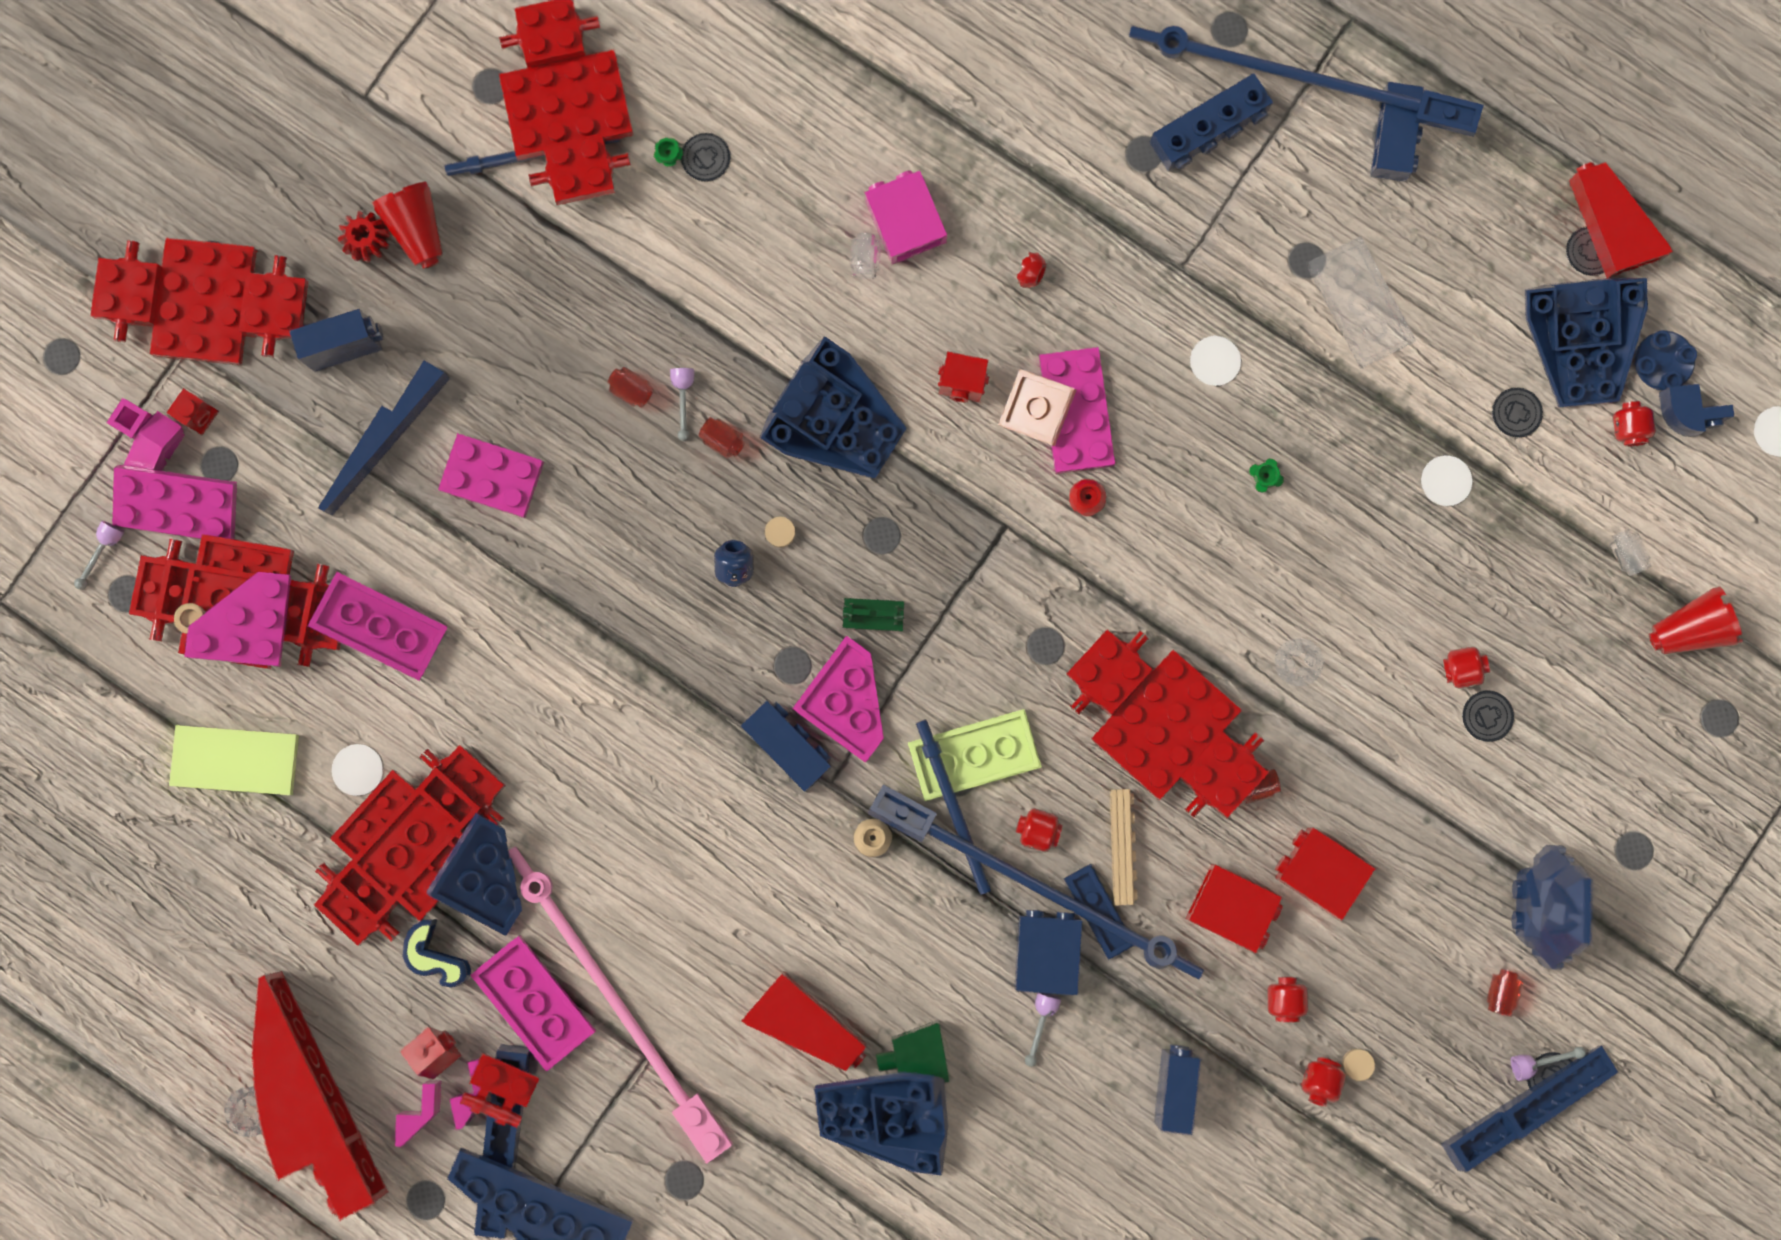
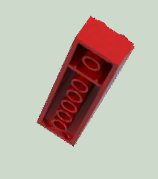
M279 971L259 977L252 1042V1067L258 1117L267 1153L278 1181L312 1164L314 1167V1179L320 1187L323 1186L328 1196L326 1199L327 1206L333 1215H337L340 1221L375 1203L389 1192L283 972Z

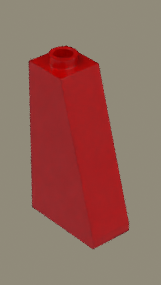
M1589 162L1576 169L1577 173L1569 180L1606 278L1661 261L1673 252L1671 246L1606 162L1595 165L1594 162Z
M785 972L777 978L741 1020L745 1025L844 1071H847L850 1066L856 1069L867 1056L863 1052L867 1044Z

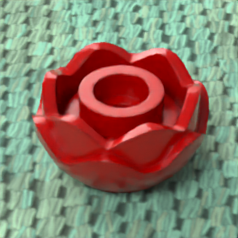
M1029 252V256L1022 260V271L1017 274V280L1023 288L1038 286L1045 274L1047 264L1038 252Z
M1082 479L1070 489V506L1081 515L1093 516L1105 507L1106 491L1098 481ZM1089 494L1091 499L1087 500L1085 495Z

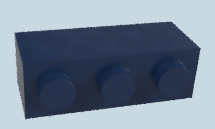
M1388 81L1383 90L1421 100L1424 87ZM1380 102L1370 177L1406 182L1412 173H1416L1419 155H1415L1416 144H1420L1423 127L1415 122L1417 111Z
M766 701L741 727L804 792H807L831 768L828 764L831 757L819 745L814 749L806 741L810 735L798 723L794 727L791 726L785 719L789 714L777 701L773 705Z

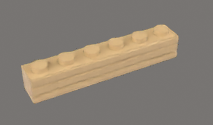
M1130 789L1109 790L1113 905H1134V901H1137V889H1134L1133 881H1137V872L1133 870V862H1136V851H1132V843H1135L1136 839L1135 831H1132V824H1135V814L1131 812V805H1134V793H1130Z

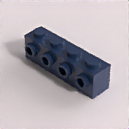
M1255 73L1155 131L1149 143L1168 172L1176 167L1178 170H1181L1193 161L1192 157L1201 152L1203 155H1206L1217 148V142L1227 137L1228 140H1231L1244 131L1243 127L1252 122L1253 125H1256L1269 116L1268 112L1273 101Z

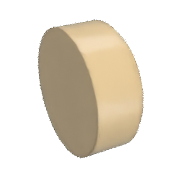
M775 517L767 523L765 536L772 546L777 548L787 547L795 538V528L789 519Z
M193 603L184 604L176 610L174 623L181 632L187 634L188 626L204 615L206 611Z
M1352 1049L1344 1055L1342 1069L1349 1078L1356 1081H1364L1373 1074L1375 1062L1368 1052L1362 1049Z

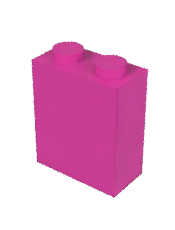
M912 170L902 172L896 176V180L886 184L884 181L877 182L871 185L868 191L865 192V202L891 265L947 243L946 231L920 170L914 173Z

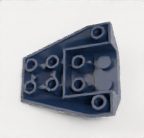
M1604 278L1545 284L1525 289L1526 322L1558 407L1620 401L1648 309L1647 278Z
M824 336L800 363L769 412L759 438L784 455L875 479L907 428L851 354Z
M901 1072L815 1086L814 1094L820 1137L911 1172L942 1175L948 1134L944 1079L930 1075Z

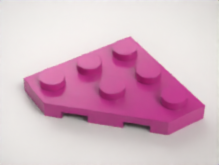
M257 572L188 626L184 657L281 667L291 576Z
M846 635L792 709L865 763L883 741V730L871 653Z

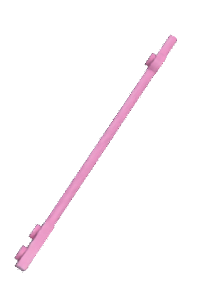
M516 846L509 850V856L523 878L520 886L523 897L532 903L540 902L679 1104V1107L674 1109L672 1114L705 1162L709 1163L733 1145L732 1141L699 1093L689 1098L551 898L553 883L550 877L542 872H533ZM533 882H538L541 886L538 893L531 891V884Z

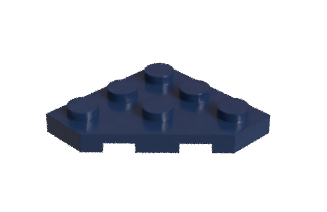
M476 812L426 891L430 897L504 936L508 934L522 911L521 901L515 884L516 878L507 847L505 829Z

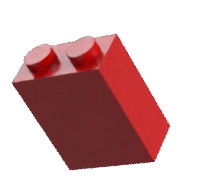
M1308 827L1306 831L1301 829L1292 842L1295 847L1289 856L1285 854L1275 868L1278 871L1275 879L1333 918L1343 920L1372 876L1375 868L1314 827Z
M1211 864L1185 919L1251 952L1257 953L1258 948L1263 949L1269 939L1270 933L1267 932L1271 921L1276 922L1283 909V905L1280 904L1282 897L1222 867Z

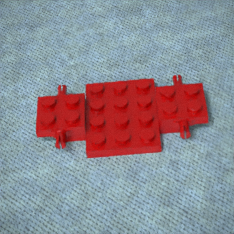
M550 0L514 8L517 20L516 34L499 36L502 49L519 45L524 52L528 68L501 73L499 78L517 160L546 156V171L528 174L531 187L549 183L557 206L615 193L613 169L631 166L628 153L610 157L605 142L631 137L634 134L615 49L590 55L585 53L583 43L584 31L601 29L598 16L580 19L575 9L574 0Z
M165 238L162 267L157 263L137 260L140 243L130 240L127 241L125 258H98L90 316L94 319L114 322L116 325L113 341L127 342V331L130 325L153 327L150 355L154 357L242 365L246 336L263 338L261 356L274 358L276 340L292 339L289 331L303 327L309 281L306 278L285 275L287 261L285 256H274L272 273L256 274L254 271L257 249L253 246Z
M202 534L195 564L179 559L183 541L169 539L166 556L155 558L141 555L129 615L144 617L152 621L149 640L162 642L165 624L174 623L175 612L180 606L193 603L202 607L207 612L257 572L290 575L294 550ZM317 564L314 581L300 582L291 580L284 642L294 643L301 647L297 663L300 666L310 667L313 650L322 648L340 650V642L308 627L329 587L326 582L330 566ZM183 632L178 653L185 655L187 634ZM236 663L271 670V666Z
M1107 629L1066 673V676L1078 685L1082 693L1070 705L1071 709L1080 715L1088 704L1092 702L1110 716L1091 740L1157 800L1160 801L1177 781L1181 779L1197 796L1184 809L1189 813L1197 805L1190 816L1195 818L1203 807L1207 805L1215 808L1227 819L1269 773L1256 761L1253 755L1254 751L1264 742V739L1260 737L1254 745H1251L1259 736L1254 732L1248 741L1241 745L1228 737L1223 731L1242 710L1176 651L1172 650L1153 670L1140 658L1137 652L1149 640L1146 635L1143 636V632L1138 631L1127 644L1119 640Z
M459 745L448 757L442 760L435 756L429 748L423 752L425 754H421L419 758L432 771L417 788L410 784L396 770H392L331 836L330 839L352 860L338 874L332 871L325 862L319 866L320 868L316 869L315 872L328 885L324 894L315 902L314 906L357 946H361L372 933L378 930L390 942H393L399 936L400 932L387 921L391 912L399 903L415 918L422 921L440 902L430 897L426 891L476 812L498 825L500 824L499 822L504 820V817L491 806L496 796L506 785L462 745Z

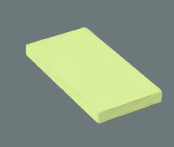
M1025 709L933 735L934 740L939 741L942 749L940 755L954 792L1042 767ZM918 739L908 742L924 801L943 796L929 758L925 759L921 747L924 745L922 740Z
M176 725L169 786L293 795L299 735Z

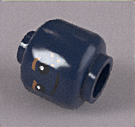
M729 540L723 543V545L716 549L714 554L716 578L731 587H737L749 581L754 573L753 551L738 540Z

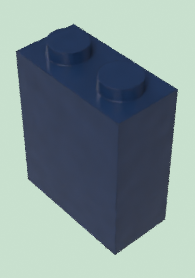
M360 309L289 331L298 360L314 372L383 350L380 341L384 340V336L379 323H374L372 317L367 316Z
M1026 910V915H1019L1015 991L1078 995L1082 920L1075 919V913L1057 912L1056 917H1044V911Z
M1170 1044V1049H1162L1154 1116V1124L1161 1132L1193 1135L1201 1059L1188 1046Z

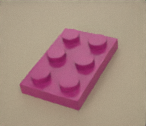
M457 433L438 490L521 518H526L544 462L543 460Z

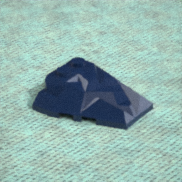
M1546 845L1534 856V866L1521 869L1517 873V880H1514L1512 885V895L1516 899V911H1513L1511 920L1512 928L1516 930L1517 938L1528 948L1532 949V955L1544 968L1552 970H1562L1564 968L1563 962L1570 963L1573 960V956L1570 954L1579 955L1591 944L1592 878L1581 865H1571V863H1574L1575 858L1572 855H1565L1566 848L1563 845Z

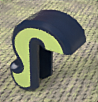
M425 919L413 925L408 931L403 945L402 956L407 968L420 976L441 973L442 978L439 980V984L444 987L453 988L464 984L471 975V967L468 960L428 949L437 919Z

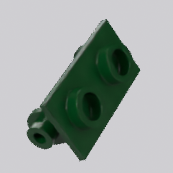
M844 598L843 628L903 632L905 601Z

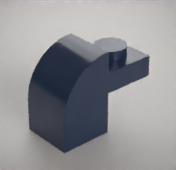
M1700 384L1668 387L1659 393L1661 412L1666 424L1674 432L1686 437H1696L1706 432V429L1724 426V421L1734 417L1733 405L1703 408Z

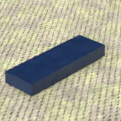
M1091 864L1063 878L1075 900L1125 926ZM1086 920L1108 960L1134 946Z

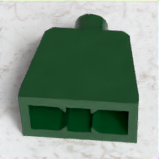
M939 1020L893 1036V1051L876 1054L879 1072L897 1069V1073L906 1072L936 1076L944 1079V1083L950 1082Z

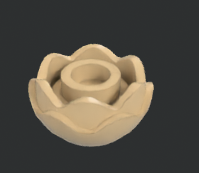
M879 819L862 821L854 833L855 846L861 854L868 857L883 855L887 852L892 842L890 829L886 823ZM871 835L876 836L874 841L870 840Z

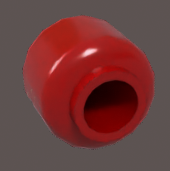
M1640 401L1623 403L1622 409L1613 414L1615 439L1624 443V447L1648 444L1649 439L1656 433L1653 410L1649 407L1641 406Z
M1475 646L1451 650L1447 655V659H1443L1447 683H1453V686L1457 689L1482 685L1485 681L1484 674L1490 673L1487 655H1480L1478 648Z
M1032 808L1028 811L1027 816L1020 815L1015 833L1021 834L1020 842L1024 847L1048 852L1051 847H1057L1063 824L1058 823L1057 815Z
M1278 977V983L1269 985L1267 989L1268 1013L1275 1016V1021L1300 1022V1017L1308 1013V988L1303 984L1297 983V977Z
M1319 1057L1317 1061L1308 1063L1301 1089L1305 1094L1309 1095V1102L1326 1107L1327 1102L1333 1103L1340 1100L1346 1080V1074L1341 1070L1342 1065Z

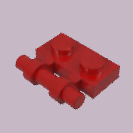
M482 1053L469 1080L470 1084L480 1087L478 1093L474 1096L464 1092L460 1104L469 1107L470 1112L477 1115L481 1112L495 1118L496 1123L505 1126V1124H509L517 1128L522 1116L511 1112L515 1103L527 1108L540 1078ZM489 1092L505 1098L502 1107L486 1101Z

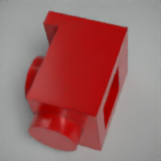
M183 388L166 413L203 436L219 413V410Z

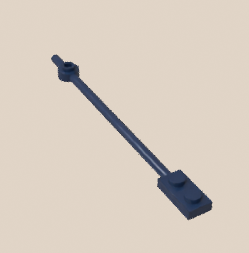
M1132 25L1129 32L1130 38L1157 44L1161 54L1167 58L1175 59L1188 52L1417 111L1415 119L1417 123L1474 137L1484 106L1483 104L1424 90L1420 100L1188 40L1185 30L1178 26L1166 27L1160 33ZM1176 41L1178 46L1171 48L1168 46V43Z
M884 784L868 811L869 815L921 843L926 834L940 840L1144 950V958L1153 968L1164 969L1171 965L1197 980L1201 978L1204 972L1203 968L1177 955L1176 946L1168 937L1156 936L1149 940L932 823L937 815L936 812ZM1154 950H1159L1162 953V958L1156 957Z

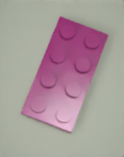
M1099 347L1039 355L1041 377L1076 389L1056 445H1051L1055 474L1115 466Z
M117 465L114 467L112 525L201 538L202 534L235 540L237 482Z
M336 572L308 624V627L419 682L448 628L339 572Z
M521 935L513 939L470 975L546 1072L596 1032V1029Z

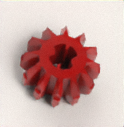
M358 211L356 219L346 215L349 224L348 226L339 225V229L344 234L337 237L338 241L344 245L342 251L346 255L351 254L352 259L357 262L363 257L367 263H370L372 254L377 258H382L379 249L389 248V244L384 240L390 237V232L384 229L386 225L383 221L377 219L373 212H369L365 217L362 211ZM369 234L368 238L359 239L361 235L366 236Z

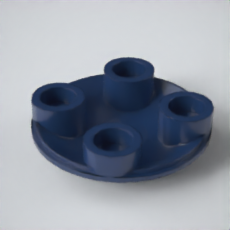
M1658 331L1647 336L1639 344L1634 359L1635 369L1640 379L1653 389L1663 391L1668 387L1682 386L1689 380L1694 371L1697 351L1680 334L1672 331Z

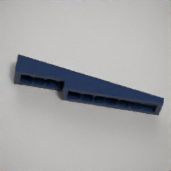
M424 360L394 409L391 411L384 406L380 407L318 509L331 516L334 515L451 379L445 372Z
M501 1044L496 1050L495 1059L529 1072L531 1051L527 1047ZM492 1093L491 1103L502 1107L505 1098ZM515 1103L511 1112L523 1116L524 1106ZM487 1115L483 1156L515 1169L522 1119L516 1128L509 1124H505V1126L496 1123L495 1118ZM477 1203L474 1235L505 1239L507 1227L502 1223H497L492 1218V1215Z
M1597 1046L1587 1052L1584 1058L1574 1060L1447 1139L1441 1145L1457 1171L1468 1172L1513 1140L1523 1139L1619 1072L1604 1048Z

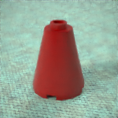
M424 181L403 187L402 191L394 194L390 192L378 198L372 204L375 212L415 266L421 265L423 269H427L439 264L438 258L443 253L431 189L428 183Z
M1720 586L1712 588L1653 625V632L1648 635L1654 650L1660 649L1663 654H1671L1743 643V640L1738 637L1742 635V631L1731 602L1724 603L1721 599V596L1726 595L1725 591Z

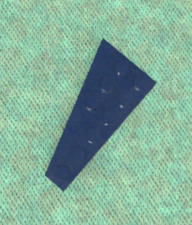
M463 1147L460 1148L447 1177L448 1181L475 1204L479 1203L486 1209L497 1223H502L514 1233L513 1236L517 1240H625L634 1219Z

